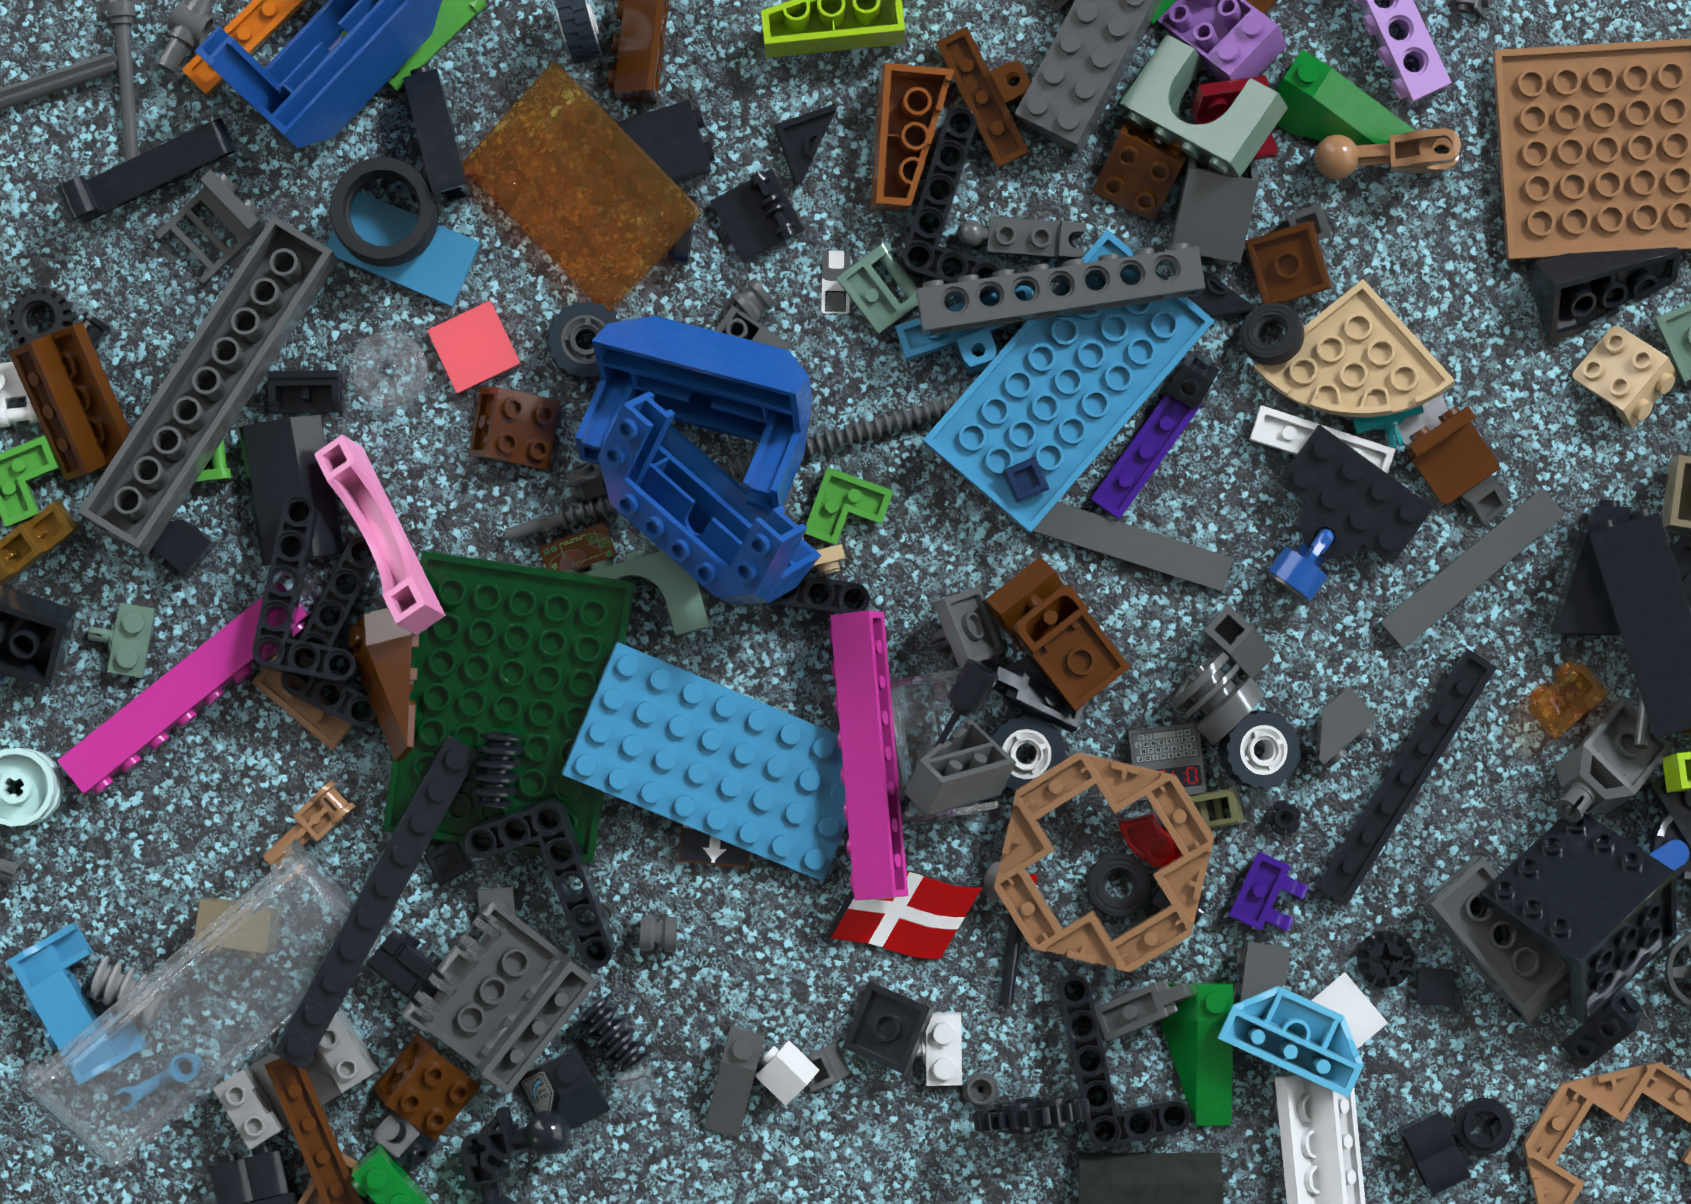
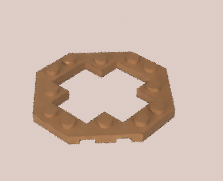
M1076 752L1016 790L994 889L1031 949L1044 952L1049 951L1065 955L1068 958L1093 964L1098 963L1114 967L1117 970L1132 972L1191 936L1214 834L1177 775ZM1094 784H1097L1115 814L1146 795L1182 853L1181 857L1153 873V876L1171 904L1111 940L1093 910L1062 928L1025 869L1055 850L1037 819Z
M1657 1061L1561 1082L1522 1143L1536 1204H1573L1583 1188L1585 1182L1555 1163L1592 1104L1617 1120L1624 1122L1641 1093L1691 1124V1081ZM1691 1144L1681 1158V1161L1691 1166Z

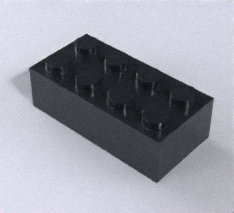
M0 585V672L50 688L62 672L77 610Z

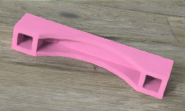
M340 435L314 455L327 482L353 517L370 548L380 574L382 596L395 623L418 635L446 615L364 448L344 435Z

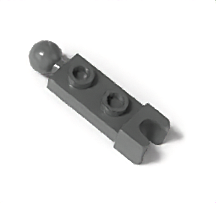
M990 216L989 228H983L975 220L962 222L957 230V238L966 247H976L982 241L987 242L988 254L1053 258L1068 261L1082 259L1084 256V250L1072 247L1068 239L1071 236L1083 235L1087 226L1082 222H1055Z

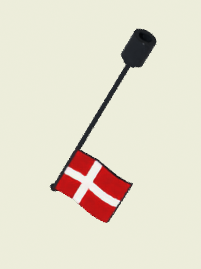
M967 660L947 694V698L951 701L949 707L954 710V713L933 748L939 743H945L960 715L968 717L970 713H979L999 678L998 674L978 661ZM907 795L901 803L902 815L911 801ZM906 870L909 896L855 901L854 893L851 890L827 932L821 934V939L828 944L832 943L834 939L863 942L911 957L941 959L981 891L982 886L952 884Z

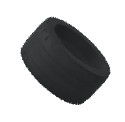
M377 157L366 159L353 165L338 180L331 196L330 219L337 238L353 256L371 265L390 267L410 262L426 250L437 230L439 207L429 182L420 171L402 160ZM381 178L395 179L406 184L414 192L419 204V218L414 230L403 241L390 246H376L363 240L355 232L350 219L351 204L356 194L366 184Z

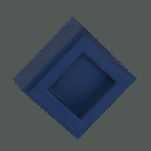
M1036 456L1002 471L1016 504L1050 489Z

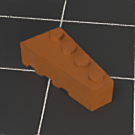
M885 63L880 69L870 210L905 213L911 207L955 69Z

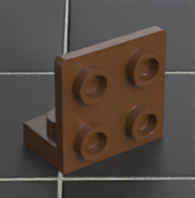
M1126 119L1092 191L1094 194L1150 221H1155L1187 154L1182 151L1181 145L1172 141L1170 145L1158 139L1153 134V131L1146 128L1141 130Z
M480 387L468 457L496 459L548 470L553 451L561 405L560 401L501 387Z
M418 1033L375 1083L373 1089L387 1107L430 1138L436 1140L477 1093L480 1085L442 1057L430 1041Z

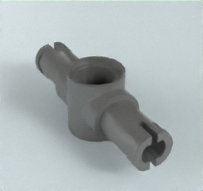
M187 0L186 3H178L168 22L167 28L170 30L168 34L170 40L157 62L158 67L175 75L189 48L193 49L195 44L200 45L209 36L214 22V18L211 17L213 13L211 8L215 0Z

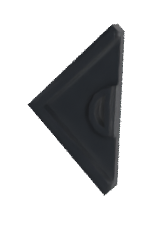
M835 103L774 125L795 187L801 186L837 111Z
M1204 270L1203 275L1206 288L1203 294L1188 297L1212 319L1246 314L1255 309L1254 304L1246 301L1232 291L1230 287Z

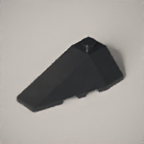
M1677 247L1567 253L1536 261L1534 264L1532 293L1546 338L1551 342L1580 334L1591 328L1590 322L1604 314L1611 317L1620 312L1619 306L1633 298L1642 300L1676 281L1681 251Z

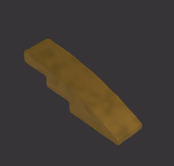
M60 500L53 501L31 520L21 523L0 540V585L3 586L80 529Z

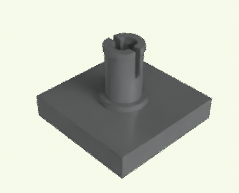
M980 586L933 603L943 628L931 632V642L945 637L944 641L933 646L938 652H944L946 649L952 648L960 669L964 667L968 659L981 662L1007 651L991 612L982 602L985 600Z

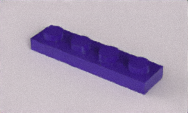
M1166 393L1090 500L1119 520L1201 407V404H1199L1197 409H1192Z

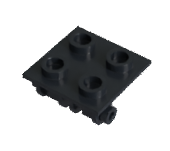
M773 169L764 173L759 171L750 176L751 180L710 200L742 263L805 231Z

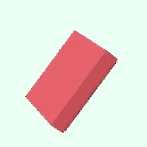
M491 300L427 330L458 395L521 365Z

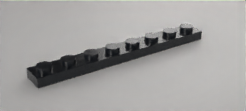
M1468 648L1464 649L1314 886L1315 888L1343 906L1348 904L1497 669L1495 665Z

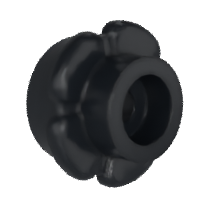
M1286 800L1277 801L1274 803L1273 808L1267 812V823L1272 826V831L1278 835H1286L1288 832L1294 833L1301 825L1299 820L1302 815L1300 808L1296 804H1289ZM1283 814L1288 816L1287 821H1282L1281 816Z

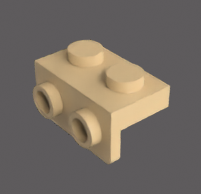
M842 544L816 550L821 554V557L809 572L818 570L819 576L840 571L839 565L845 564Z

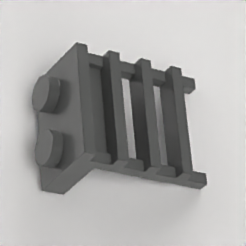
M211 170L200 179L205 186L155 233L162 239L172 230L205 264L208 270L199 278L204 285L214 275L217 276L221 272L220 270L229 261H232L236 257L235 255L245 246L247 247L251 240L265 228V225L257 218L262 212L248 198L242 202L233 193L238 187L224 173L217 177ZM201 201L239 239L230 249L192 211ZM186 215L224 254L215 264L177 226Z

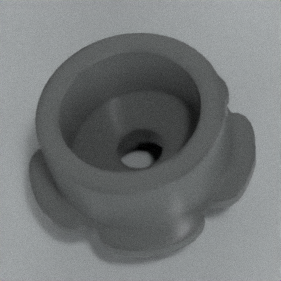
M973 1073L967 1078V1085L963 1088L967 1101L973 1102L972 1104L975 1107L982 1108L988 1106L989 1102L996 1100L998 1088L995 1086L996 1080L992 1075L988 1073ZM979 1086L984 1087L983 1093L977 1091Z

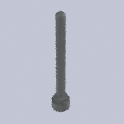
M114 1L107 3L106 6L107 18L111 19V25L115 26L126 162L139 155L129 25L133 24L132 18L136 17L135 2Z

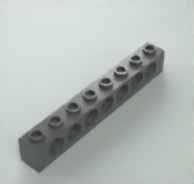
M1178 243L1168 246V251L1154 253L1153 248H1145L1134 251L1133 256L1119 258V254L1112 253L1099 256L1098 261L1084 263V259H1072L1063 262V267L1050 269L1048 264H1038L1028 267V272L1014 274V270L1005 269L992 273L993 277L979 279L978 275H966L957 278V283L944 284L943 280L927 281L922 284L923 288H917L916 299L922 337L1197 296L1202 295L1206 287L1199 246L1189 247V243ZM1160 265H1167L1173 270L1174 277L1169 280H1163L1157 276L1155 268ZM1125 270L1134 271L1139 277V282L1135 285H1127L1121 280L1120 274ZM1092 275L1098 276L1103 280L1104 287L1097 291L1091 290L1087 287L1085 279ZM1054 281H1063L1068 285L1069 292L1063 296L1055 295L1050 289V284ZM1020 286H1027L1034 292V297L1029 301H1021L1016 297L1015 290ZM992 291L998 296L999 302L994 306H986L980 301L979 296L983 292ZM952 296L958 297L963 301L964 307L960 311L952 312L945 307V300Z

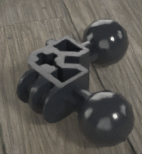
M503 1106L498 1108L496 1116L489 1124L486 1123L480 1131L464 1138L461 1144V1151L450 1154L451 1157L460 1158L462 1166L454 1169V1174L464 1175L466 1182L457 1188L464 1189L480 1185L483 1198L480 1204H516L515 1201L503 1194L501 1180L511 1176L509 1165L503 1160L524 1154V1149L527 1148L544 1156H553L561 1152L570 1138V1127L566 1119L554 1111H540L532 1116L526 1127L519 1128L518 1124H513L509 1107ZM479 1144H484L485 1149L480 1150Z

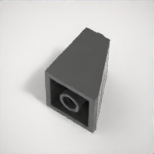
M1188 155L1171 245L1189 243V247L1199 246L1200 255L1211 257V261L1217 264L1231 265L1232 262L1241 263L1259 185L1258 167L1256 164L1250 163L1241 177L1229 171L1224 175L1212 168L1208 163L1209 160L1202 156L1197 160Z

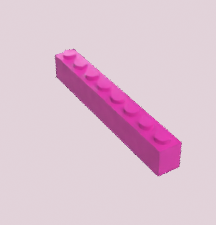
M280 582L276 585L278 591L286 592L290 590L284 583ZM263 597L57 760L83 794L95 792L98 795L114 783L111 779L112 776L121 769L125 773L131 770L142 760L139 757L142 752L149 747L152 750L160 747L170 738L167 733L176 725L182 728L197 717L196 709L204 703L208 706L212 705L225 694L223 688L231 681L237 684L253 672L250 666L256 661L252 654V647ZM299 603L292 639L303 633L307 625L305 622L311 617L301 603ZM282 609L272 611L268 617L269 624L274 627L283 625L287 619L286 611ZM266 645L261 651L262 660L267 661L279 651L278 645Z
M867 610L830 615L831 625L829 626L828 634L830 642L833 644L834 654L831 670L836 680L837 689L834 705L839 715L840 724L837 740L842 751L843 760L840 775L841 781L845 786L846 795L843 810L845 819L848 822L849 838L847 839V852L851 857L852 865L850 888L854 893L855 901L909 896L884 612Z

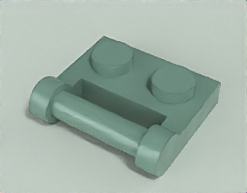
M887 241L836 278L878 335L918 307L916 299L917 286L892 255L893 249ZM880 261L907 296L908 299L902 304L898 302L872 266Z

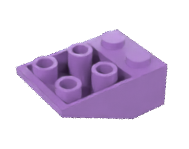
M1177 0L1158 19V23L1172 37L1195 48L1204 62L1203 66L1220 82L1259 76L1287 47L1279 25L1246 0Z

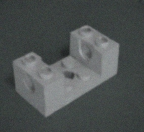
M344 1010L336 1012L306 1067L321 1106L380 1070ZM273 1053L212 1088L249 1150L290 1126L264 1065L279 1058V1056Z

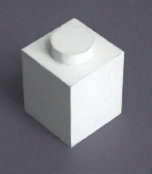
M788 1041L780 1050L773 1046L760 1059L764 1066L755 1077L786 1106L808 1085L819 1069Z

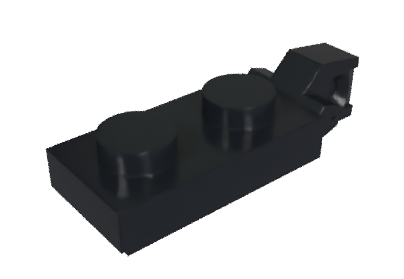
M999 666L994 671L998 674L999 678L993 689L1004 694L1003 698L1011 702L1010 704L1069 732L1074 733L1078 729L1086 703L1073 712L1049 679L1028 669L1024 671L1014 669V671L1010 672Z

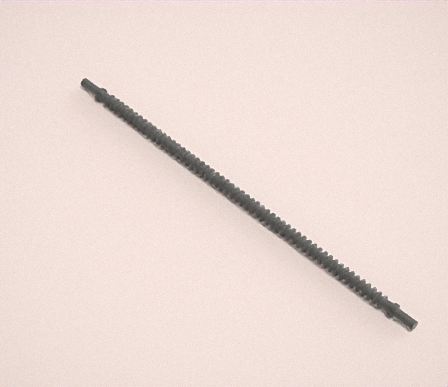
M961 390V395L959 396L952 393L949 399L942 396L941 401L938 402L932 399L931 404H926L923 401L921 407L913 404L911 410L903 407L901 413L893 410L891 416L883 413V418L881 419L873 416V421L871 422L863 419V424L858 425L857 422H854L853 427H848L845 424L843 430H838L835 427L833 433H828L825 430L823 436L815 433L813 439H809L807 436L804 455L808 454L810 457H813V453L816 451L819 454H823V450L826 448L829 451H833V447L837 445L841 449L844 443H848L851 446L854 440H858L861 443L864 437L871 440L874 434L881 437L884 431L891 434L894 428L901 431L902 426L906 425L907 428H911L912 423L916 422L917 425H921L922 420H926L929 423L932 417H936L939 420L941 415L946 414L965 391ZM747 453L744 459H740L737 456L734 462L727 459L724 465H721L720 462L716 464L735 480V475L745 476V472L748 471L754 456H750ZM609 496L606 500L599 497L598 502L594 503L592 500H589L588 505H583L580 502L578 508L570 505L568 511L560 508L557 514L538 516L539 519L506 528L505 531L508 541L512 542L542 532L545 535L559 527L568 529V525L572 523L574 526H578L579 521L587 524L589 518L597 521L599 515L607 518L609 512L617 515V510L611 506Z

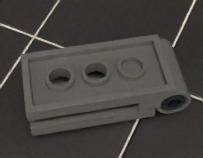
M1471 857L1420 904L1499 998H1504V1002L1510 1011L1522 1023L1529 1025L1571 988L1569 962L1480 902V892L1499 875L1484 857H1479L1478 859ZM1473 899H1476L1479 904V910L1475 916L1470 911V903ZM1497 926H1499L1502 932V937L1498 943L1493 938V931Z

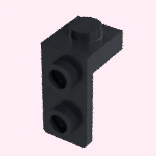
M1621 989L1584 1025L1582 1024L1563 1039L1561 1046L1582 1068H1588L1636 1030L1643 1015L1638 1001Z

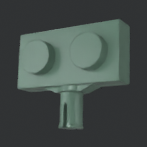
M119 602L117 619L111 630L90 626L89 632L102 634L103 636L88 634V641L109 644L110 658L107 672L144 678L156 612L155 608Z

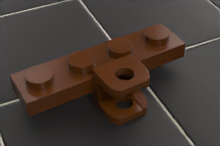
M967 26L937 41L936 44L948 68L955 69L953 78L968 109L976 117V125L998 169L1029 154L1030 152L1008 110V107L1023 99L1031 84L1022 64L1019 61H1012L989 71ZM1013 77L1020 78V82L1016 86L1009 85V81Z

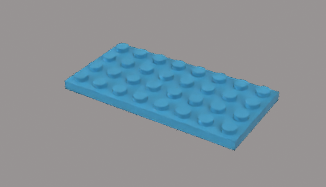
M1107 229L1082 259H1084V263L1096 262L1099 256L1117 253L1119 258L1133 256L1134 251ZM1125 270L1120 274L1121 280L1127 285H1135L1139 282V277L1134 271ZM1156 271V274L1159 278L1167 280ZM1092 275L1085 279L1087 287L1091 290L1097 291L1104 287L1103 280L1098 276ZM1061 281L1053 293L1058 296L1066 295L1069 292V287L1065 282ZM1188 297L1026 321L922 442L1030 534L1215 320ZM1036 456L1050 489L1016 504L1002 471Z
M619 642L615 643L563 767L562 775L824 882L848 824L843 810L846 795L845 786L841 781L840 775L843 760L842 751L837 740L838 734Z

